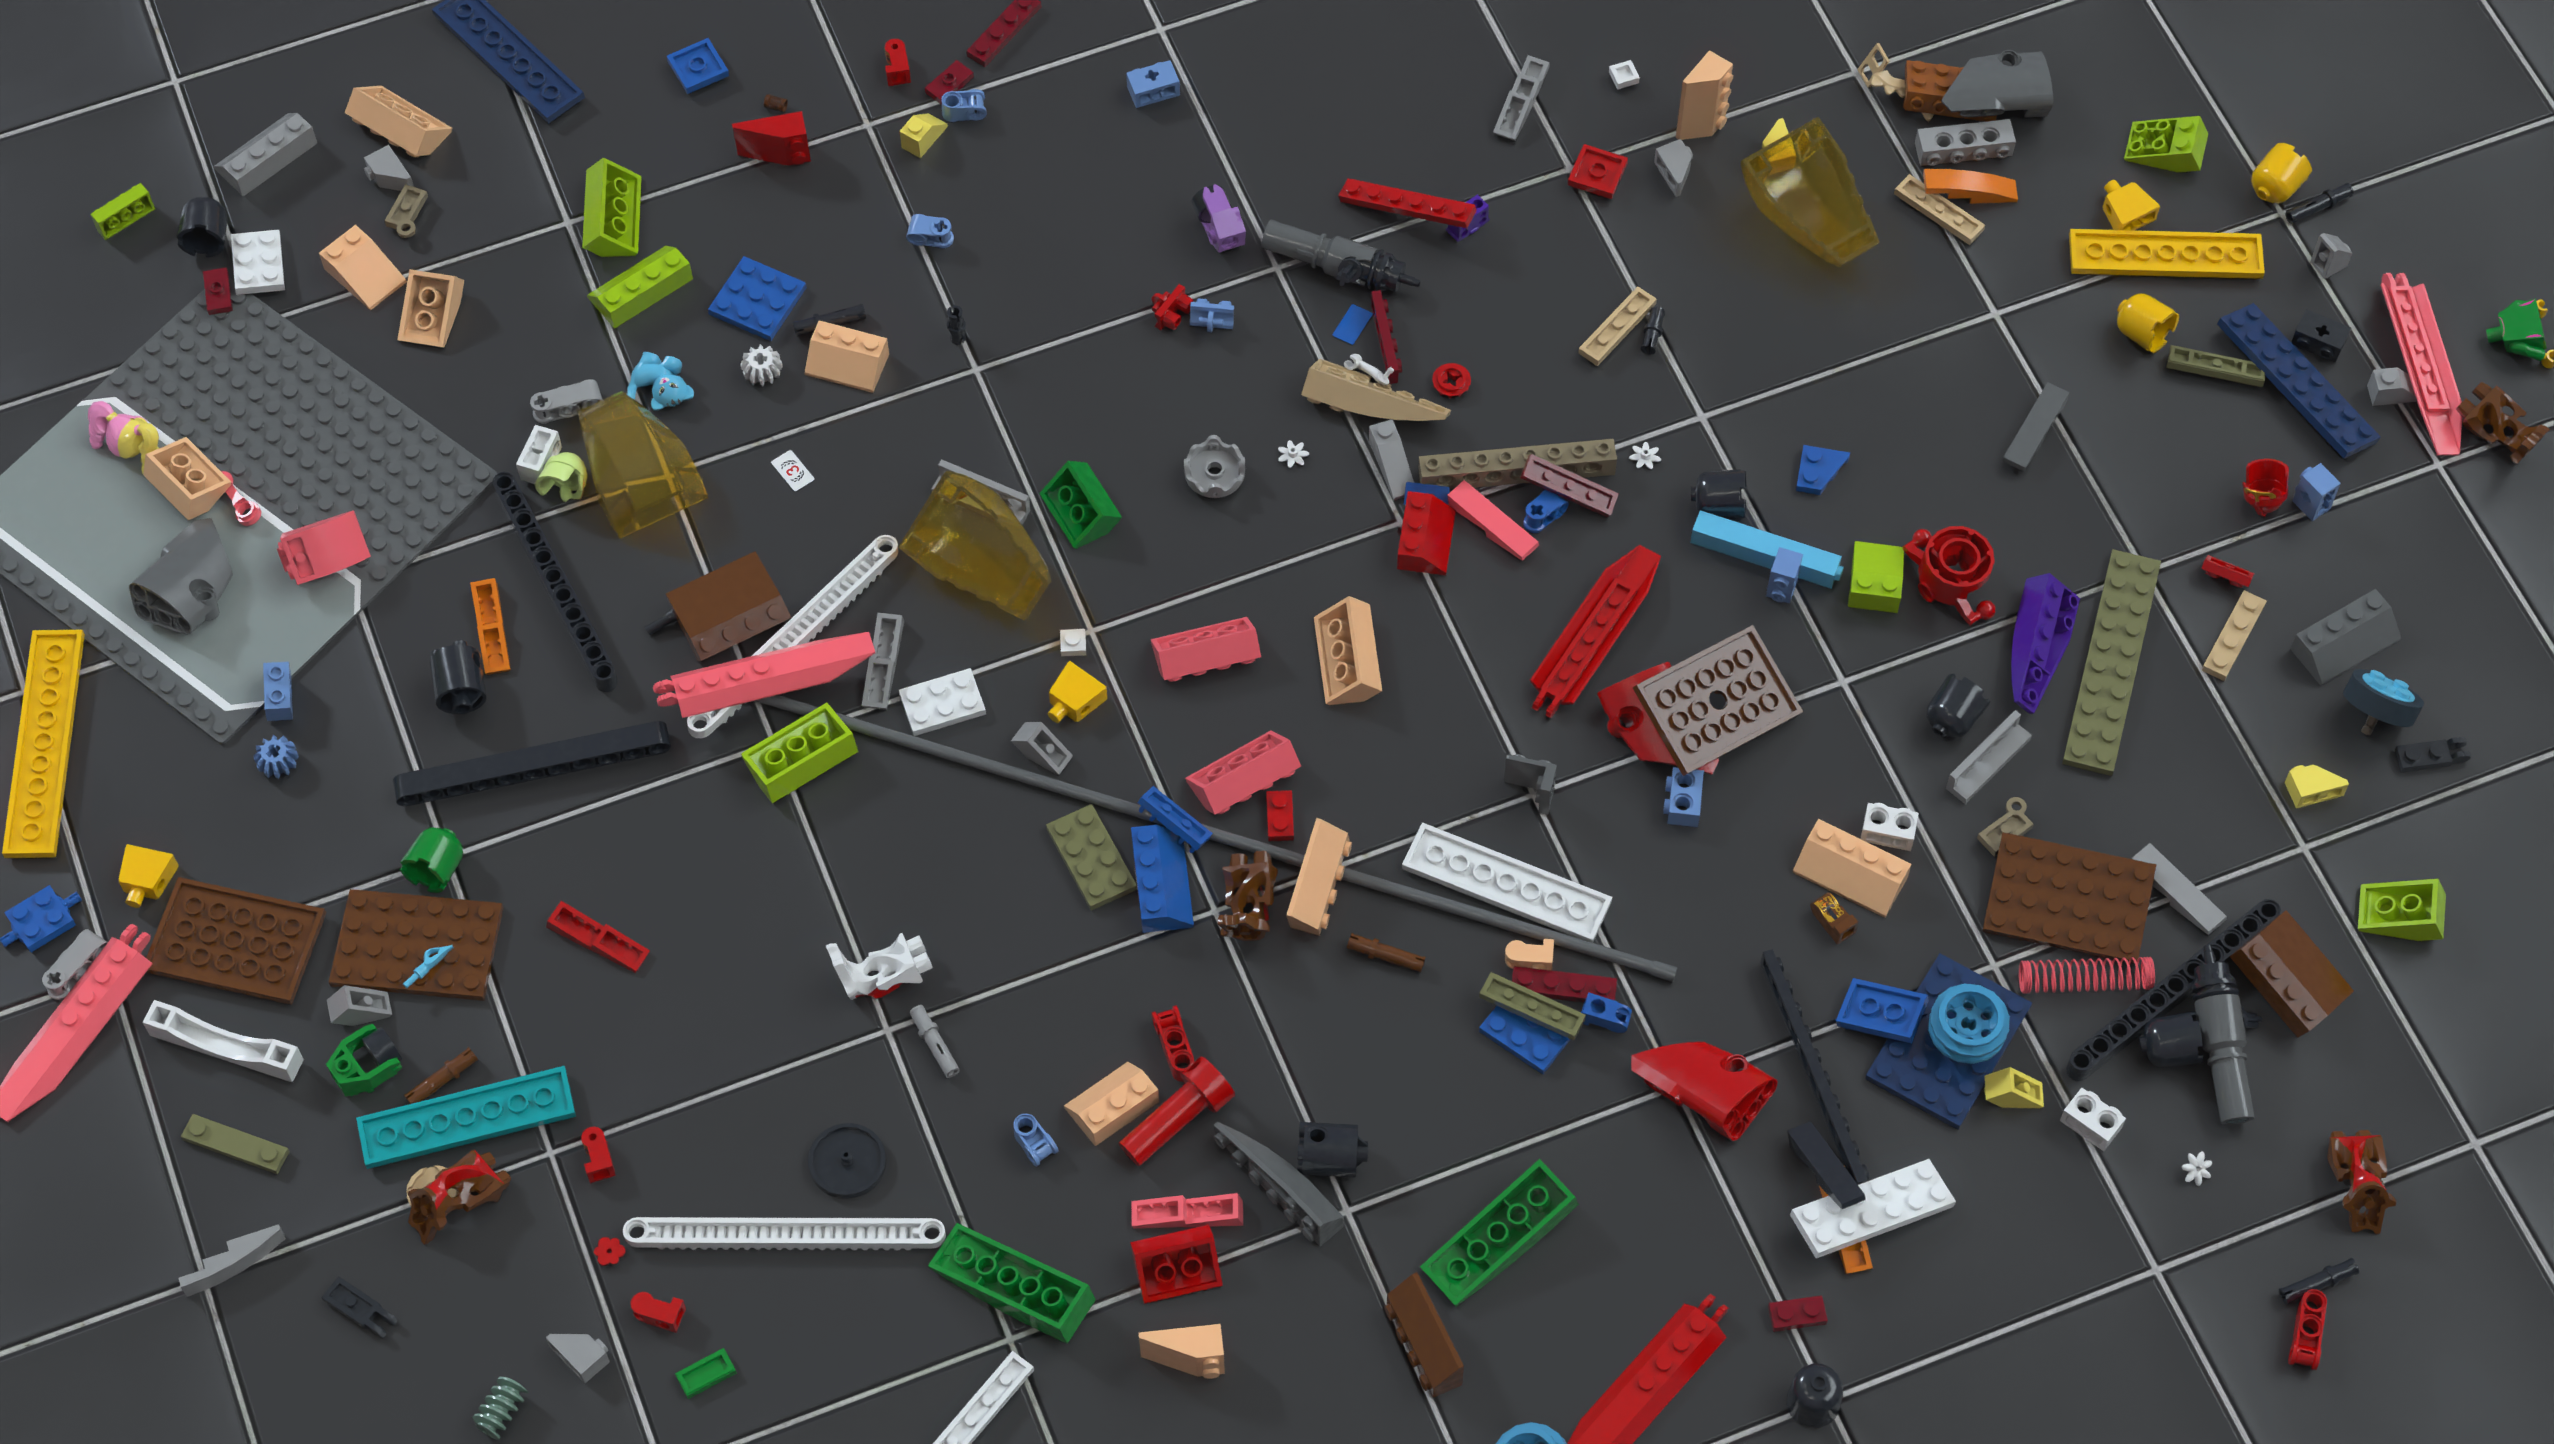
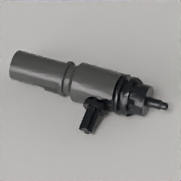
M1272 219L1268 222L1261 243L1263 249L1311 264V267L1314 269L1320 267L1325 275L1340 280L1339 285L1341 286L1350 282L1362 287H1368L1371 290L1374 285L1375 291L1389 290L1396 293L1401 283L1419 287L1421 283L1415 277L1404 274L1406 263L1397 260L1393 254L1386 253L1384 256V250L1382 249L1378 251L1377 248L1347 238L1336 236L1330 239L1327 238L1325 233L1318 235Z
M2205 945L2203 947L2205 964L2194 968L2195 981L2192 985L2193 993H2195L2193 1000L2195 1001L2197 1021H2199L2202 1037V1050L2209 1054V1058L2206 1061L2212 1070L2221 1124L2245 1123L2255 1119L2245 1065L2248 1057L2246 1053H2243V1048L2247 1044L2245 1028H2259V1022H2262V1017L2257 1016V1013L2246 1012L2241 1007L2238 996L2239 990L2235 988L2237 986L2236 979L2230 974L2229 965L2224 962L2216 963L2212 946Z

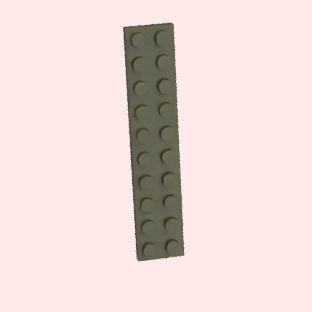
M2112 549L2062 764L2109 776L2113 775L2161 565L2160 560Z

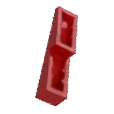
M560 901L547 920L546 928L634 973L638 971L650 953L649 949L611 926L599 924L563 901Z

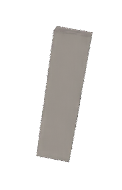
M877 613L873 639L875 654L868 661L862 707L883 710L888 708L904 626L902 615Z
M2151 843L2132 857L2133 860L2157 864L2153 887L2170 899L2171 907L2206 934H2211L2226 921L2227 916Z

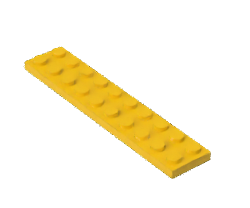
M32 630L2 850L4 858L56 857L85 636L83 630Z

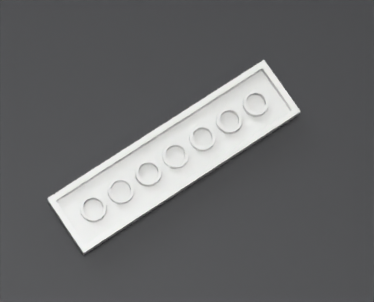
M1425 823L1421 824L1402 863L1403 870L1592 943L1612 902L1611 896Z

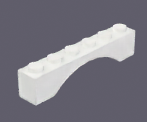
M156 1000L153 1001L142 1022L150 1036L289 1082H293L304 1060L296 1046L275 1039H258L235 1034L208 1024L177 1007Z

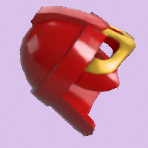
M2258 459L2247 464L2246 483L2242 482L2244 498L2256 510L2259 516L2265 517L2267 513L2279 509L2287 499L2289 492V467L2275 459Z

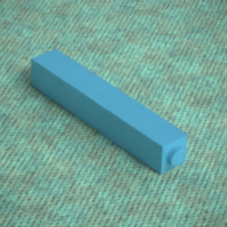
M1701 510L1692 530L1690 543L1772 569L1779 547L1801 553L1803 558L1799 578L1832 589L1835 580H1840L1844 567L1840 566L1842 557L1840 555Z

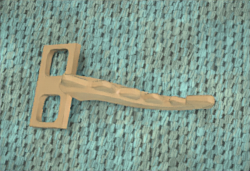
M1876 43L1857 69L1867 88L1871 86L1883 87L1887 95H1891L1895 91L1900 97L1904 98L1905 80L1892 77L1887 70L1883 71L1890 61L1880 43ZM1878 50L1883 57V62L1880 66L1874 57ZM1867 64L1872 71L1869 81L1864 74V68ZM1922 113L1924 118L1928 122L1932 119L1934 115L1929 113Z

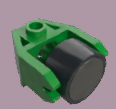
M370 1024L343 1039L326 1063V1066L346 1097L358 1095L361 1092H373L375 1087L390 1079L402 1069L400 1064L402 1058L382 1027L376 1029L374 1024ZM363 1046L366 1047L378 1066L368 1073L362 1070L353 1057V1052Z

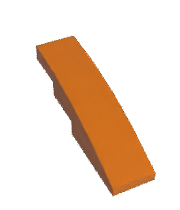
M1924 169L1925 194L1947 193L1948 199L1970 198V204L2018 201L2016 181L2013 179L1975 171Z

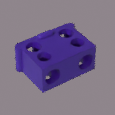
M1478 194L1465 202L1475 204L1477 210L1468 228L1448 225L1446 229L1457 242L1473 234L1490 220L1488 218L1489 205Z

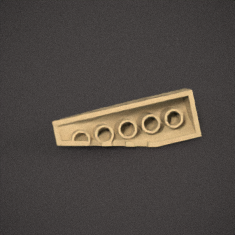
M1322 359L1316 361L1309 368L1301 394L1312 403L1320 404L1323 402L1329 404L1330 408L1335 411L1343 412L1346 410L1371 417L1393 420H1445L1451 412L1450 409L1426 399L1416 401L1414 400L1415 397L1407 391L1394 392L1390 384L1381 385L1371 382V376L1355 370H1348L1343 366Z

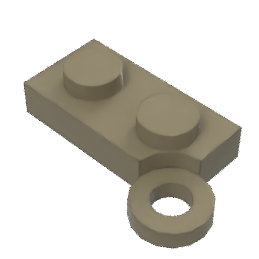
M405 184L385 219L386 226L397 229L398 235L402 238L413 236L416 232L414 221L428 198L427 191ZM410 227V230L402 231V229Z
M2019 797L2010 798L2006 804L2007 813L1977 836V839L1993 856L1998 854L2003 832L2023 836L2033 828L2034 824L2025 815L2027 805ZM2018 804L2021 809L2016 811L2012 808V805Z

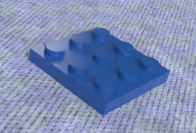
M743 256L708 308V313L713 317L772 341L806 290V282Z

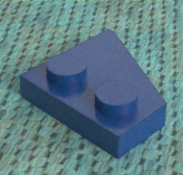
M1803 445L1796 491L1820 495L1827 487L1828 482L1832 481L1838 474V470L1844 463L1846 464L1849 461L1850 453Z

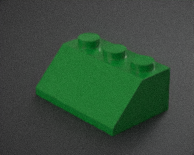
M1067 461L1039 493L1075 549L1108 534L1122 518L1088 463Z

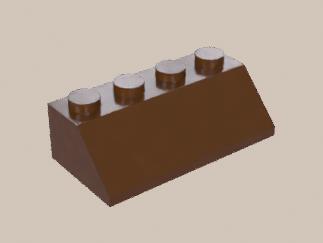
M1416 1272L1387 1294V1305L1384 1308L1389 1320H1395L1398 1326L1396 1333L1401 1344L1406 1343L1410 1351L1407 1352L1411 1365L1418 1367L1421 1373L1419 1380L1425 1391L1429 1390L1434 1398L1462 1385L1464 1365Z

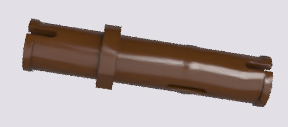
M1351 933L1347 949L1369 955L1368 958L1371 959L1376 957L1421 973L1426 957L1379 943V939L1374 938V940H1370Z
M469 1047L466 1048L465 1051L451 1061H445L442 1068L426 1078L411 1091L405 1093V1098L410 1104L425 1100L453 1078H459V1074L477 1062L478 1058Z

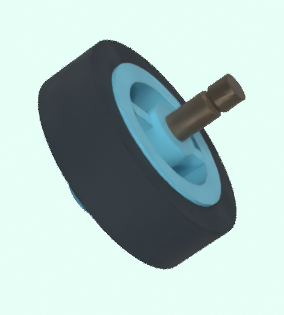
M2354 670L2343 691L2344 697L2352 705L2369 715L2366 724H2364L2361 730L2362 733L2369 736L2378 720L2400 727L2413 726L2424 705L2422 698L2410 689L2407 683L2398 679L2394 680L2376 670Z

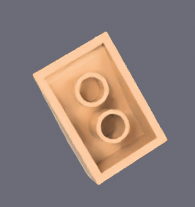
M356 225L319 252L324 269L370 311L407 282L374 241Z
M410 269L397 340L444 348L461 304L464 280L455 276Z
M1221 1324L1139 1333L1140 1354L1145 1359L1197 1377L1203 1376L1207 1379L1225 1374Z

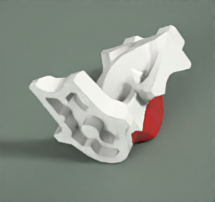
M900 933L890 947L870 952L869 957L860 964L847 961L836 943L826 945L833 966L851 1000L864 995L878 999L891 993L902 983L923 982L921 973L933 968L920 936L906 941L903 933ZM871 971H879L877 975L867 976Z

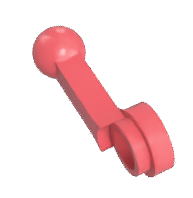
M221 471L231 481V486L225 492L232 500L233 506L236 509V519L243 526L253 525L260 519L261 509L255 502L247 501L239 494L233 486V477L229 472ZM251 508L249 513L243 515L245 510Z

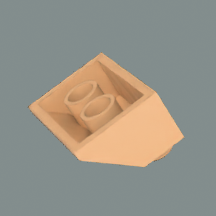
M818 321L810 340L805 375L873 393L889 356L887 338Z
M187 437L145 455L144 477L187 520L208 512L231 486V481Z
M1126 1062L1065 1104L1064 1108L1094 1146H1097L1159 1103V1093L1157 1087L1142 1069Z

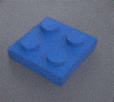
M709 38L667 55L669 65L687 94L729 76L727 67Z

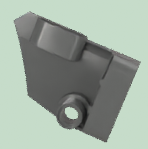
M2005 50L2001 54L1971 58L1946 92L1941 102L1951 112H1960L1962 117L1995 116L2007 110H2023L2025 118L2047 117L2053 107V89L2046 59L2041 51L2016 53L2013 50ZM2002 61H2008L2012 66L2004 65Z
M212 518L195 520L163 548L160 559L129 585L135 613L142 620L188 635L204 621H210L219 616L220 611L217 602L231 580L233 573Z

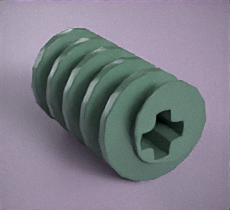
M499 1377L496 1380L499 1386H493L490 1389L492 1395H487L484 1399L486 1404L479 1406L478 1409L481 1414H474L472 1417L480 1431L496 1440L501 1438L497 1434L496 1429L506 1430L502 1420L512 1421V1417L507 1412L509 1410L513 1412L519 1410L514 1405V1402L523 1403L525 1401L521 1397L520 1392L529 1393L521 1384L507 1377Z

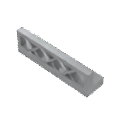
M941 459L938 464L939 477L931 488L932 494L1019 530L1030 513L1028 495Z
M2016 710L1950 774L1946 789L1964 804L2031 740L2032 735L2019 725L2021 714Z

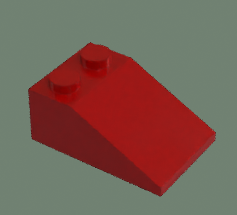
M802 111L732 124L738 156L787 166L800 165L811 161Z

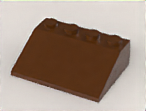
M756 551L665 594L697 661L713 656L791 618L779 591Z
M2287 910L2282 912L2230 956L2297 1038L2313 1029L2354 992Z

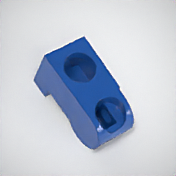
M1588 993L1581 1013L1586 1015L1584 1025L1588 1026L1591 1023L1605 1027L1613 1032L1624 1033L1628 1029L1632 1010L1617 1001Z

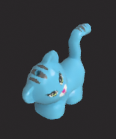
M643 352L639 363L632 371L631 381L627 388V396L622 398L614 395L611 398V402L617 406L628 407L635 402L638 387L653 385L651 407L653 411H659L664 407H673L683 401L692 399L694 391L689 385H686L683 378L676 376L682 370V362L679 359L666 356L661 363L658 355Z

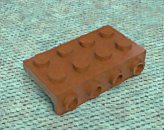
M1906 61L1905 100L1903 103L1905 110L1986 122L1995 121L1997 115L1962 117L1960 112H1951L1941 102L1964 67L1959 68L1944 64L1924 63L1922 61Z

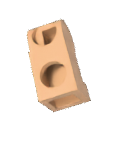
M1544 939L1543 945L1525 944L1519 940L1512 941L1505 949V963L1511 969L1514 966L1552 970L1554 939Z

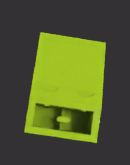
M2200 116L2132 122L2124 159L2128 162L2174 172L2200 171L2208 138L2207 129Z

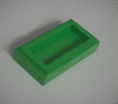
M722 1348L675 1373V1376L685 1395L690 1399L737 1374L725 1349Z

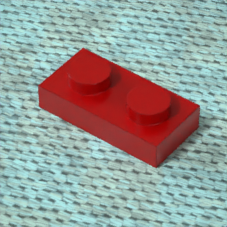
M2207 555L2201 568L2206 570L2207 575L2214 578L2224 577L2230 580V584L2243 588V586L2249 587L2255 574L2210 555Z
M1292 790L1266 791L1268 841L1294 840Z

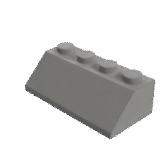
M288 113L213 167L242 196H245L315 146L317 140L312 126L298 113Z

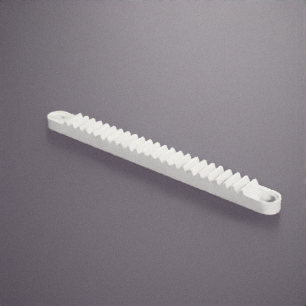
M890 535L877 537L752 656L809 643L811 638L814 639L817 632L821 633L823 627L829 625L831 619L834 620L837 613L841 614L843 608L848 607L850 601L856 599L857 594L861 595L863 589L868 588L870 582H874L877 575H882L883 570L898 555L897 540ZM886 544L890 545L892 550L882 552L879 548ZM742 704L688 717L687 726L689 733L695 738L709 736L722 723H726L728 717H732L736 709L740 710ZM698 720H703L707 723V725L701 729H697L693 726V724Z
M636 1217L628 1220L623 1227L624 1238L630 1246L659 1248L660 1250L664 1248L671 1250L675 1248L682 1250L686 1248H691L692 1250L696 1248L703 1250L707 1248L714 1250L718 1248H723L724 1250L729 1248L735 1250L739 1248L746 1250L750 1248H755L756 1250L761 1248L767 1250L772 1248L778 1250L782 1248H787L788 1250L793 1248L799 1250L804 1248L810 1250L815 1248L820 1250L826 1248L831 1250L836 1248L846 1250L847 1248L857 1250L858 1248L868 1250L869 1248L873 1250H878L879 1248L889 1250L890 1248L900 1250L901 1248L911 1250L912 1248H937L943 1244L946 1238L944 1225L939 1220L933 1218ZM637 1226L644 1228V1234L640 1238H632L630 1236L632 1228ZM932 1227L940 1231L939 1236L935 1239H928L924 1235L925 1231Z

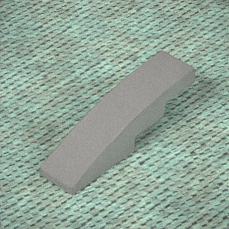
M1527 56L1521 73H1518L1512 91H1509L1493 134L1516 141L1550 67L1549 62Z
M278 1224L226 1241L229 1251L203 1259L204 1270L179 1277L181 1289L186 1297L228 1280L265 1257L286 1239L280 1225Z

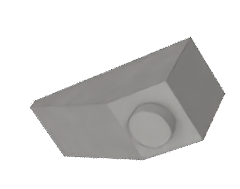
M1393 419L1369 426V443L1393 501L1404 498L1406 482L1414 483Z

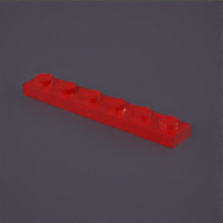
M1349 178L1338 195L1340 202L1462 228H1468L1477 211L1475 204Z

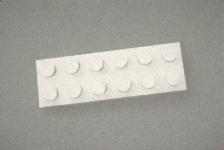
M1930 1159L1859 1184L1858 1186L1864 1192L1866 1200L1850 1207L1841 1209L1830 1196L1792 1209L1790 1216L1815 1258H1819L1954 1207L1956 1201Z

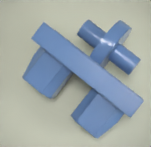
M1198 298L1196 302H1191L1190 325L1207 327V332H1213V328L1233 329L1234 306H1232L1230 301L1211 304L1207 299Z

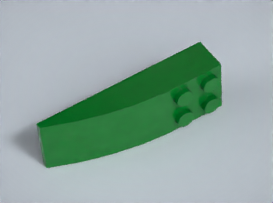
M1539 1159L1424 1262L1420 1268L1455 1306H1458L1520 1258L1573 1211L1579 1203L1569 1189Z
M956 1223L928 1265L929 1269L978 1299L1068 1344L1096 1301L1088 1284L959 1223Z

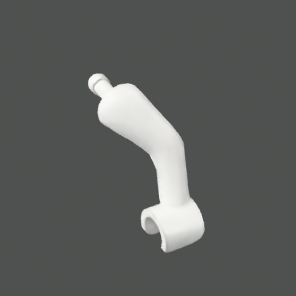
M1358 354L1350 355L1354 364L1349 360L1344 362V366L1348 370L1359 368L1372 376L1381 385L1389 384L1388 376L1394 372V369L1390 367L1383 374L1377 368L1362 361L1361 356Z

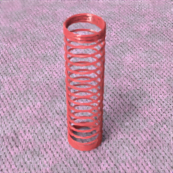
M2125 957L2121 961L2114 958L2112 962L2109 958H2106L2104 962L2100 958L2096 962L2090 958L2087 963L2084 959H2081L2079 963L2072 959L2070 964L2066 959L2063 960L2062 964L2057 959L2054 963L2047 960L2045 965L2042 960H2039L2037 964L2033 960L2030 962L2022 960L2019 964V985L2023 994H2030L2032 990L2031 963H2033L2035 968V991L2039 993L2038 967L2039 963H2041L2044 970L2043 989L2047 993L2048 979L2046 968L2049 962L2052 968V992L2055 993V965L2058 962L2060 967V990L2063 993L2065 989L2063 966L2066 962L2069 969L2068 988L2069 992H2072L2073 977L2071 967L2072 963L2075 962L2077 967L2076 985L2077 991L2080 992V965L2083 961L2085 965V989L2088 992L2090 989L2088 966L2091 961L2094 967L2093 987L2094 991L2097 992L2098 974L2096 967L2098 961H2100L2102 965V989L2106 991L2105 964L2108 961L2110 964V988L2114 991L2115 975L2113 965L2116 960L2119 966L2118 986L2119 990L2122 991L2123 972L2121 966L2123 960H2125L2127 964V988L2130 991L2132 988L2130 963L2131 960H2134L2136 966L2135 987L2136 990H2139L2140 973L2138 964L2142 960V986L2145 990H2151L2155 984L2154 962L2151 957H2139L2137 961L2133 957L2129 961Z

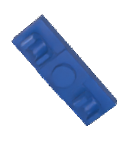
M1154 786L1138 801V804L1141 805L1139 812L1142 813L1146 809L1152 814L1149 819L1151 822L1157 818L1168 830L1181 837L1179 839L1180 845L1185 841L1192 846L1189 850L1190 853L1203 846L1213 834Z

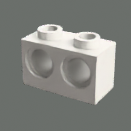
M538 425L534 426L516 463L520 480L535 484L547 460L559 454L562 445L558 431Z
M1868 803L1861 840L1867 843L1911 851L1919 813L1912 812V810L1907 808L1887 807L1882 803ZM1873 820H1878V821H1880L1882 824H1875V823H1873L1872 821H1873ZM1898 825H1903L1908 829H1900Z
M2083 1088L2079 1090L2064 1109L2060 1119L2062 1123L2102 1151H2105L2116 1137L2126 1120L2117 1108L2109 1107L2095 1093L2086 1091ZM2078 1107H2084L2089 1112L2083 1113L2079 1111ZM2100 1122L2108 1123L2111 1128L2102 1127Z

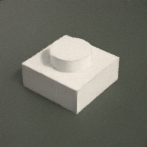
M1631 60L1609 66V73L1617 90L1639 83L1640 77Z
M1085 629L1060 630L1061 656L1086 655Z

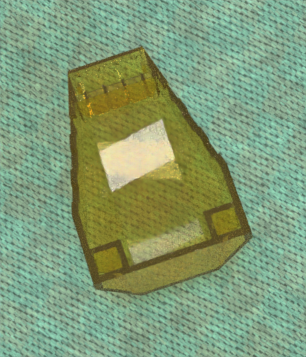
M1819 117L1740 162L1743 178L1759 210L1788 236L1826 262L1841 267L1880 243L1871 219L1864 209L1862 196L1858 194L1854 176L1848 169L1846 156Z
M620 391L578 410L597 498L619 539L708 498L701 477L684 443L655 415L631 396Z
M951 471L944 472L898 547L937 579L947 580L955 584L954 587L962 591L967 590L977 595V598L983 601L988 600L996 604L998 608L1023 620L1028 619L1051 583L1049 570L1042 554L1012 510L999 494L983 483L964 474Z

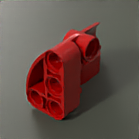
M1665 662L1637 673L1597 693L1602 707L1609 717L1607 723L1609 733L1617 738L1622 737L1640 761L1676 765L1633 690V687L1672 667L1670 662ZM1619 719L1625 723V727L1620 724ZM1717 758L1696 770H1704V773L1712 775L1719 759Z
M1706 1042L1672 1044L1631 1055V1071L1640 1076L1649 1087L1677 1105L1682 1106L1684 1104L1702 1115L1711 1128L1732 1141H1736L1742 1136L1777 1088V1079L1750 1064L1744 1056L1731 1054Z

